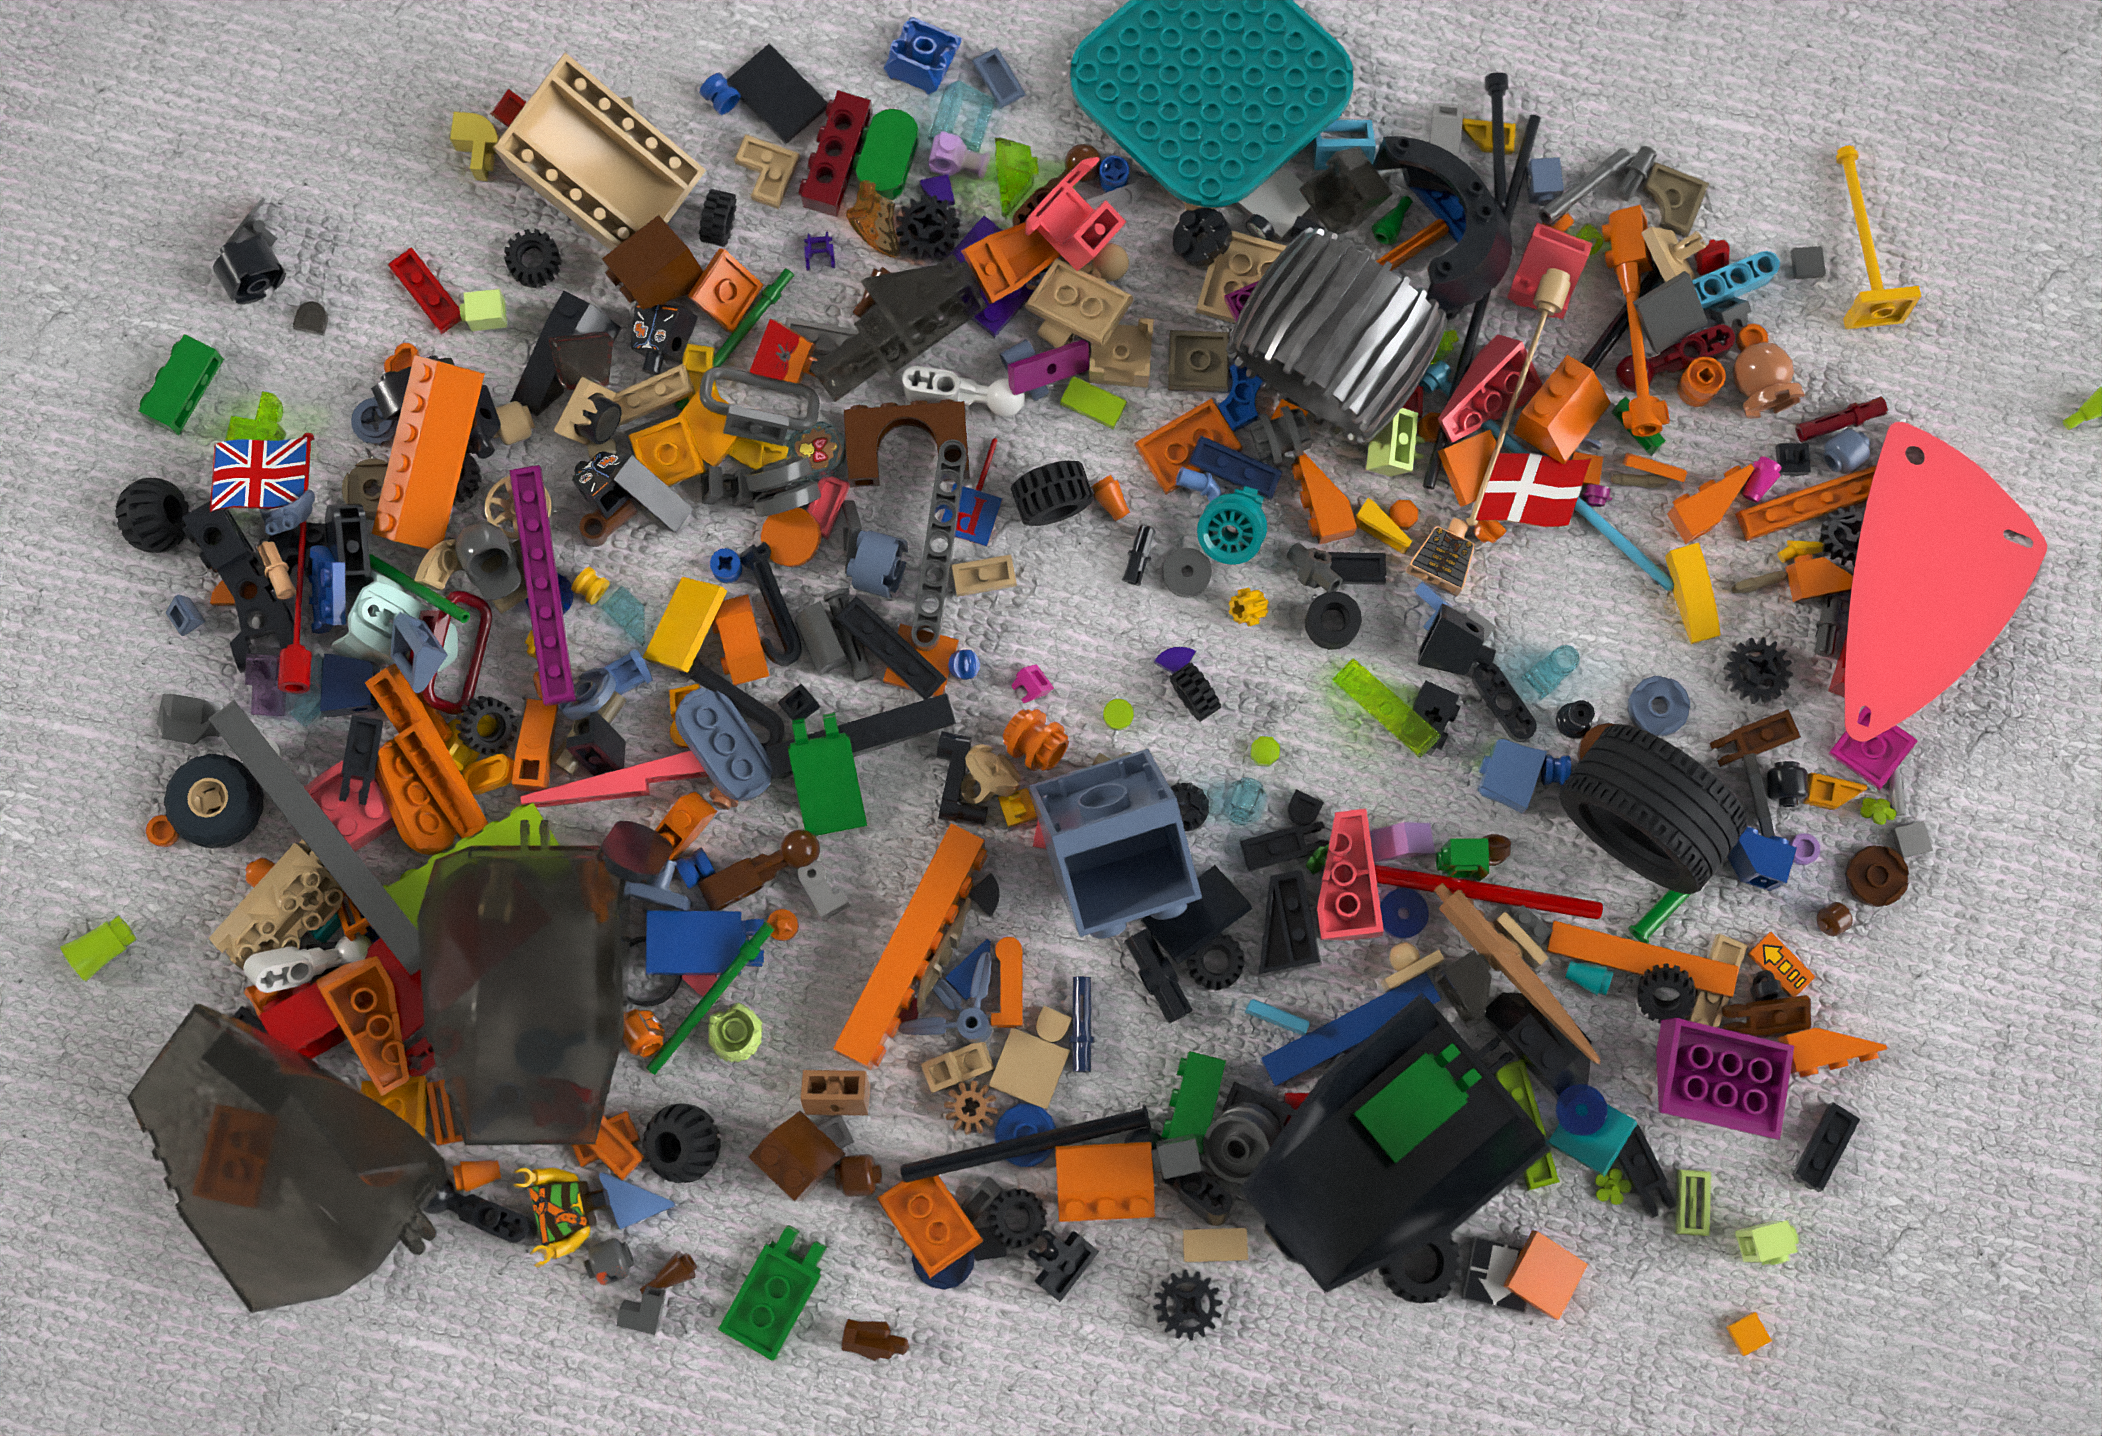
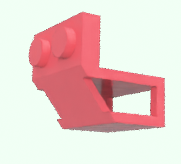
M1537 222L1512 281L1507 299L1513 300L1519 306L1531 307L1537 310L1533 300L1542 275L1546 274L1549 268L1562 270L1570 275L1569 282L1571 286L1562 311L1547 317H1557L1563 320L1571 295L1589 257L1592 243Z

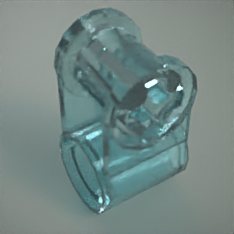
M1561 645L1545 659L1536 663L1520 679L1523 682L1527 681L1539 694L1538 699L1542 701L1579 665V653L1572 646ZM1558 655H1566L1570 659V667L1564 668L1558 665L1556 657Z

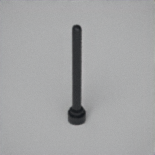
M1495 72L1485 76V91L1491 97L1494 199L1501 210H1503L1507 205L1503 96L1506 94L1509 84L1507 74Z

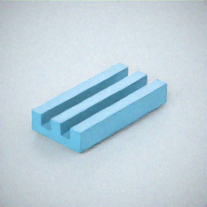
M1255 999L1249 1001L1245 1010L1247 1014L1301 1036L1306 1034L1310 1025L1309 1021Z

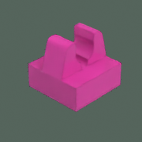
M1037 664L1022 668L1015 674L1017 678L1012 684L1014 690L1022 686L1026 688L1027 695L1021 699L1023 703L1046 696L1054 689Z

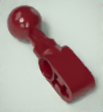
M1716 325L1685 337L1681 342L1661 351L1660 355L1649 359L1645 357L1648 387L1652 383L1654 375L1665 371L1672 374L1687 369L1699 357H1711L1716 360L1724 357L1735 342L1734 331L1727 325ZM1715 337L1718 341L1724 340L1725 343L1723 344V346L1720 342L1712 344ZM1693 347L1698 352V357H1688L1684 352V348ZM1631 354L1624 357L1618 363L1615 376L1621 388L1628 392L1636 393L1633 355Z

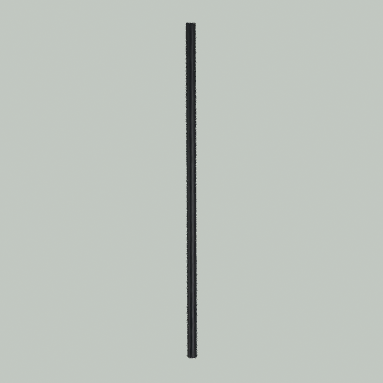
M1536 114L1529 116L1506 195L1507 205L1502 210L1509 228L1541 117ZM1491 290L1483 295L1481 300L1475 302L1446 405L1469 369ZM1441 425L1422 485L1429 490L1435 488L1442 463L1437 451L1446 448L1448 438Z

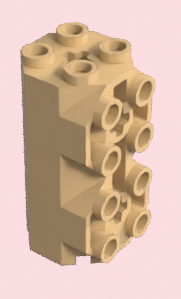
M302 839L298 844L295 842L214 931L209 940L222 953L225 951L230 957L229 959L244 971L243 968L246 960L253 954L290 946L299 949V939L307 930H316L320 926H324L341 907L343 889Z

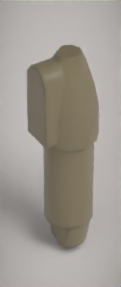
M1615 474L1611 477L1613 484L1644 488L1663 487L1669 481L1666 477L1651 474Z
M1775 571L1755 578L1751 577L1737 582L1731 590L1733 593L1753 592L1785 580L1788 574L1784 571Z

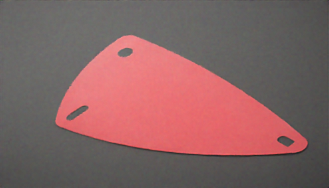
M1895 422L1887 431L1867 500L1854 567L1846 641L1845 729L1851 738L1859 742L1872 739L1916 713L1950 687L1974 664L2000 634L2018 608L2047 552L2046 540L2031 518L1986 471L1949 444L1905 422ZM1916 446L1923 451L1925 459L1922 464L1915 465L1907 459L1906 449L1908 447ZM2011 530L2029 537L2033 541V546L2027 548L2009 541L2004 537L2003 532ZM1862 706H1866L1871 710L1869 727L1857 723Z

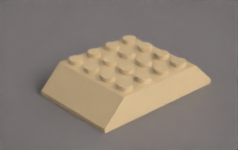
M566 52L563 53L493 147L515 175L610 250L615 249L658 215L668 223L706 171V169Z

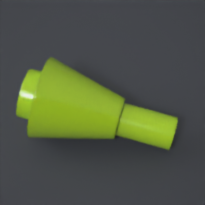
M2099 387L2076 413L2062 421L2067 430L2073 429L2084 421L2102 417V387Z

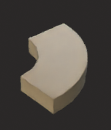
M457 538L444 540L429 550L419 565L415 582L433 590H444L448 578L454 572L464 570L457 559L455 551Z

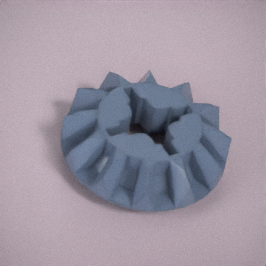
M372 397L357 405L351 417V425L356 436L365 443L380 445L381 442L392 440L399 420H384V422L379 423L378 431H376L374 426L368 423L374 420L375 411L380 419L384 420V417L375 397Z

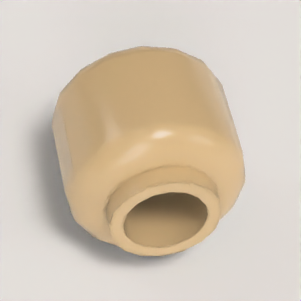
M514 401L495 408L501 427L494 435V439L500 437L502 443L511 445L530 438L532 434L531 429L535 428L527 405L522 406L520 402Z

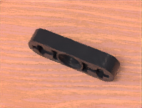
M1492 663L1489 667L1479 664L1472 674L1473 685L1512 740L1516 742L1529 740L1537 728L1534 717L1496 664ZM1481 670H1484L1485 673H1493L1494 676L1491 682L1495 687L1499 683L1502 685L1492 695L1488 693L1493 688L1489 681L1482 682L1480 680L1483 674ZM1500 694L1508 695L1512 699V707L1508 710L1500 709L1496 704V697ZM1516 709L1520 711L1515 716L1520 723L1526 722L1528 724L1526 728L1527 734L1523 731L1518 733L1515 731L1514 728L1517 726V722L1514 717L1509 721L1506 719Z

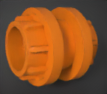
M1023 709L1012 717L1004 730L1003 743L1007 746V753L1014 758H1019L1025 754V765L1032 771L1038 769L1042 771L1051 770L1062 759L1069 745L1068 736L1064 734V726L1056 721L1047 726L1045 724L1046 714L1039 709L1033 711Z

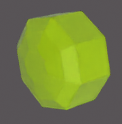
M1260 736L1251 744L1250 758L1257 766L1270 767L1279 759L1280 745L1273 737Z

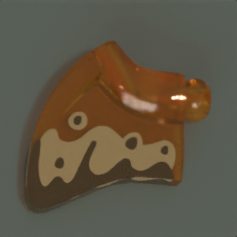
M864 180L860 183V190L857 191L855 205L846 211L847 219L856 233L868 245L890 258H896L900 256L901 251L893 220L895 202L878 195L875 191L876 185L874 182L870 183L869 180Z

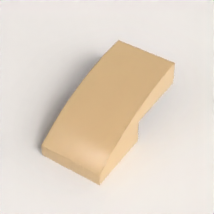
M985 1042L972 1043L921 1063L931 1093L941 1091L995 1069Z

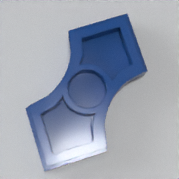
M1235 364L1229 366V373L1232 379L1231 392L1217 407L1233 432L1258 420L1255 396L1263 382L1257 376L1253 379L1246 376L1248 368L1244 366L1242 369H1239Z

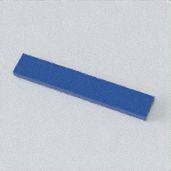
M1426 972L1265 1055L1260 1060L1274 1086H1277L1364 1041L1421 992L1432 1004L1441 1001V998Z

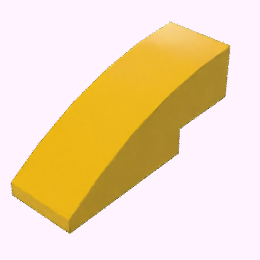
M1699 542L1670 550L1665 556V560L1674 583L1672 591L1690 644L1719 637L1721 632L1715 597Z

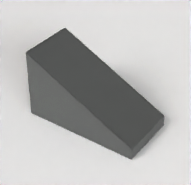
M988 1176L960 1208L969 1221L973 1223L1003 1189Z

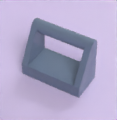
M399 612L393 621L390 656L413 691L421 693L448 654L425 621ZM410 648L414 652L413 666L406 658Z

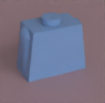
M1506 739L1497 740L1492 747L1490 755H1484L1480 764L1479 772L1483 776L1477 791L1485 798L1502 803L1523 813L1528 808L1547 751L1522 746Z

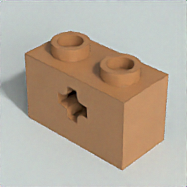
M803 1070L800 1100L805 1115L868 1116L870 1083L866 1071Z

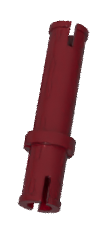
M1881 396L1864 403L1849 404L1843 410L1796 424V435L1800 442H1805L1852 425L1854 427L1861 426L1864 421L1886 415L1888 411L1887 404Z

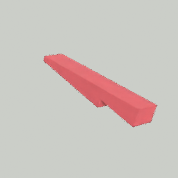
M687 751L521 796V804L528 806L534 803L536 808L650 796L649 783L709 776L693 752Z

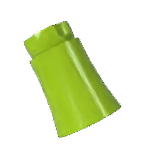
M118 915L111 921H105L83 936L60 946V949L76 973L87 982L99 969L125 951L127 946L135 942L137 938L128 924Z

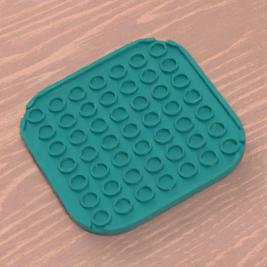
M1129 0L1079 44L1071 61L1070 85L1073 96L1083 112L1168 192L1188 204L1215 208L1237 203L1249 196L1336 121L1345 111L1351 99L1354 86V69L1351 59L1343 46L1293 0Z

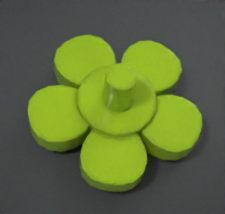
M1869 797L1863 799V807L1860 809L1862 817H1872V821L1878 825L1885 824L1886 819H1895L1896 811L1890 808L1889 801L1882 798L1878 799L1877 802Z
M1612 1168L1609 1170L1608 1176L1605 1175L1603 1177L1600 1174L1596 1176L1595 1183L1601 1188L1597 1189L1595 1195L1601 1202L1610 1199L1612 1204L1619 1205L1624 1201V1197L1620 1192L1628 1193L1631 1190V1183L1627 1179H1622L1623 1173L1621 1170Z

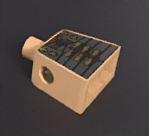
M1453 518L1447 530L1436 526L1411 560L1406 573L1458 597L1464 587L1475 546L1473 542L1464 538L1469 525L1461 519Z

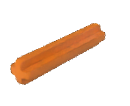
M1437 219L1376 260V262L1382 266L1387 261L1393 264L1390 269L1392 271L1446 235L1449 227L1443 219Z

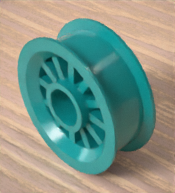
M1235 493L1220 495L1213 499L1205 508L1197 525L1198 541L1204 552L1212 559L1229 565L1241 564L1252 559L1258 553L1267 534V519L1261 507L1251 498ZM1226 526H1234L1238 533L1230 532Z

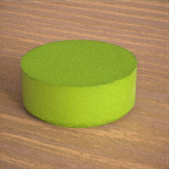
M1113 699L1106 704L1103 711V719L1110 729L1116 731L1124 730L1133 721L1134 710L1128 701Z

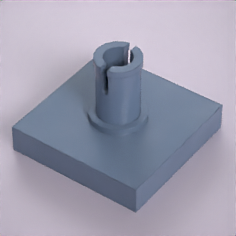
M671 860L667 861L653 884L645 885L623 880L620 891L629 897L679 911H690L692 901L686 896L669 890L673 872L677 865V862Z

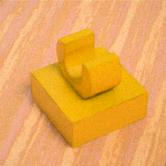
M1028 788L1018 790L1009 797H998L1008 828L1037 818Z

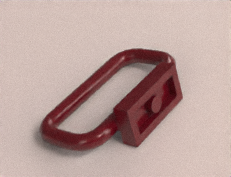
M459 590L449 593L445 598L454 604L463 603L473 607L480 614V622L461 698L458 702L453 703L436 696L434 684L437 672L422 691L423 699L427 705L451 715L464 713L465 711L461 707L464 704L467 706L471 705L469 700L474 698L492 625V612L488 603L481 597ZM421 610L419 619L426 622L444 648L451 616L442 610ZM411 649L408 661L413 666L414 652Z

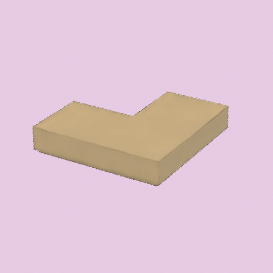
M745 134L734 162L739 166L760 173L751 193V199L779 209L799 163L800 154Z

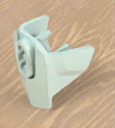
M371 570V577L374 579V582L362 588L348 615L349 633L332 642L330 649L350 658L392 665L395 663L390 656L393 624L389 620L393 619L394 621L399 612L419 619L421 610L432 609L406 594L398 583ZM372 605L373 612L371 615H369L368 608ZM451 622L449 623L444 644V650L448 656L439 667L438 672L445 669L457 658L458 636L456 626ZM410 648V650L408 651V653L406 654V658H407L408 660H409L411 648Z

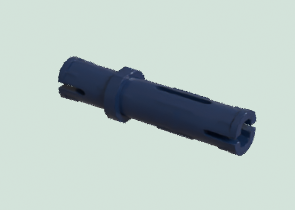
M1088 976L1073 977L1072 1036L1069 1037V1043L1072 1044L1073 1072L1077 1073L1091 1072V1044H1094V1036H1091V977ZM1081 996H1083V1022H1081Z

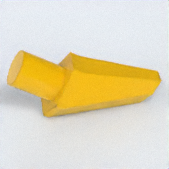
M1787 540L1788 547L1779 551L1777 556L1782 563H1785L1793 557L1823 552V544L1817 541Z

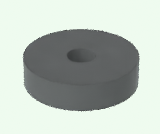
M1181 548L1174 551L1168 556L1163 567V580L1166 587L1173 594L1184 598H1191L1201 594L1209 585L1212 575L1211 564L1208 558L1202 552L1193 548ZM1188 568L1192 571L1193 575L1185 577L1181 571Z

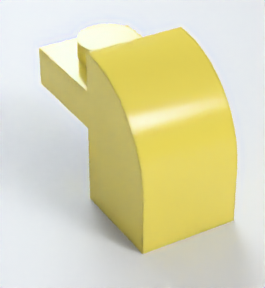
M453 111L450 140L456 151L472 152L470 170L475 180L488 181L489 171H493L494 154H497L493 147L500 138L494 126L487 118L476 113Z

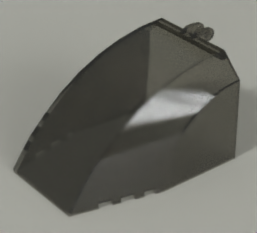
M521 820V845H471L436 859L417 916L425 1035L428 1043L432 1044L435 1053L434 1060L437 1068L441 1069L445 1080L444 1088L447 1095L450 1094L453 1102V1113L465 1145L596 1144L625 1030L630 954V882L620 879L607 871L604 867L606 863L604 860L598 861L597 852L600 845H550L549 820H541L539 825L541 845H530L529 821Z
M195 1004L127 1097L142 1132L149 1133L156 1148L152 1149L151 1153L155 1161L161 1160L168 1175L163 1180L167 1189L175 1190L179 1202L175 1204L179 1216L250 1313L338 1296L377 1270L400 1240L408 1248L407 1250L413 1254L420 1255L426 1249L422 1238L431 1241L437 1235L433 1224L422 1213L448 1180L445 1160L436 1149L409 1123L308 1056L243 1021L202 1004Z

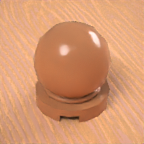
M1761 342L1748 346L1737 356L1733 367L1734 384L1741 394L1749 398L1742 406L1746 417L1749 419L1761 418L1760 412L1772 408L1774 413H1779L1800 402L1799 397H1805L1801 384L1791 383L1794 375L1792 359L1785 350L1774 343Z

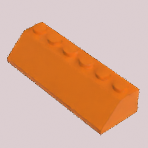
M414 355L371 534L425 549H431L436 544L444 541L485 373Z

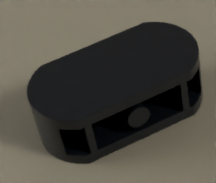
M362 504L328 505L325 512L327 548H329L335 561L345 562V596L359 595L363 587L371 584L364 508Z

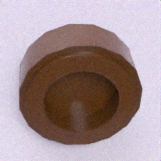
M1499 834L1483 837L1488 838L1489 866L1501 864L1511 854V841L1507 837Z

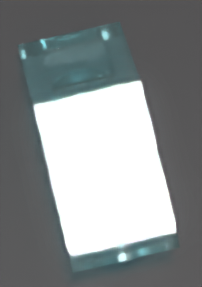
M319 653L314 657L312 656L310 690L312 692L309 695L306 694L300 697L295 702L294 709L290 712L305 727L322 713L320 711L324 658Z

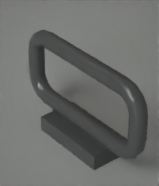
M727 367L710 368L701 379L700 401L709 411L726 416L724 434L783 446L787 429L796 431L808 430L818 420L819 396L815 390L807 385ZM715 379H725L800 395L808 401L807 415L803 419H797L716 401L711 396L713 381Z

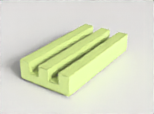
M1677 1170L1675 1234L1710 1236L1711 1172ZM1686 1177H1689L1688 1228H1685ZM1697 1177L1702 1178L1701 1229H1696Z

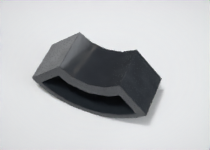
M435 355L427 357L429 359L455 365L452 358L438 359V356ZM412 366L398 372L390 371L380 377L381 381L371 388L384 420H399Z

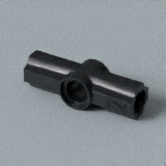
M1144 929L1124 940L1139 968L1138 973L1149 994L1153 995L1168 1023L1177 1021L1191 1013L1193 1010L1178 984V976L1166 956L1163 957L1149 929Z

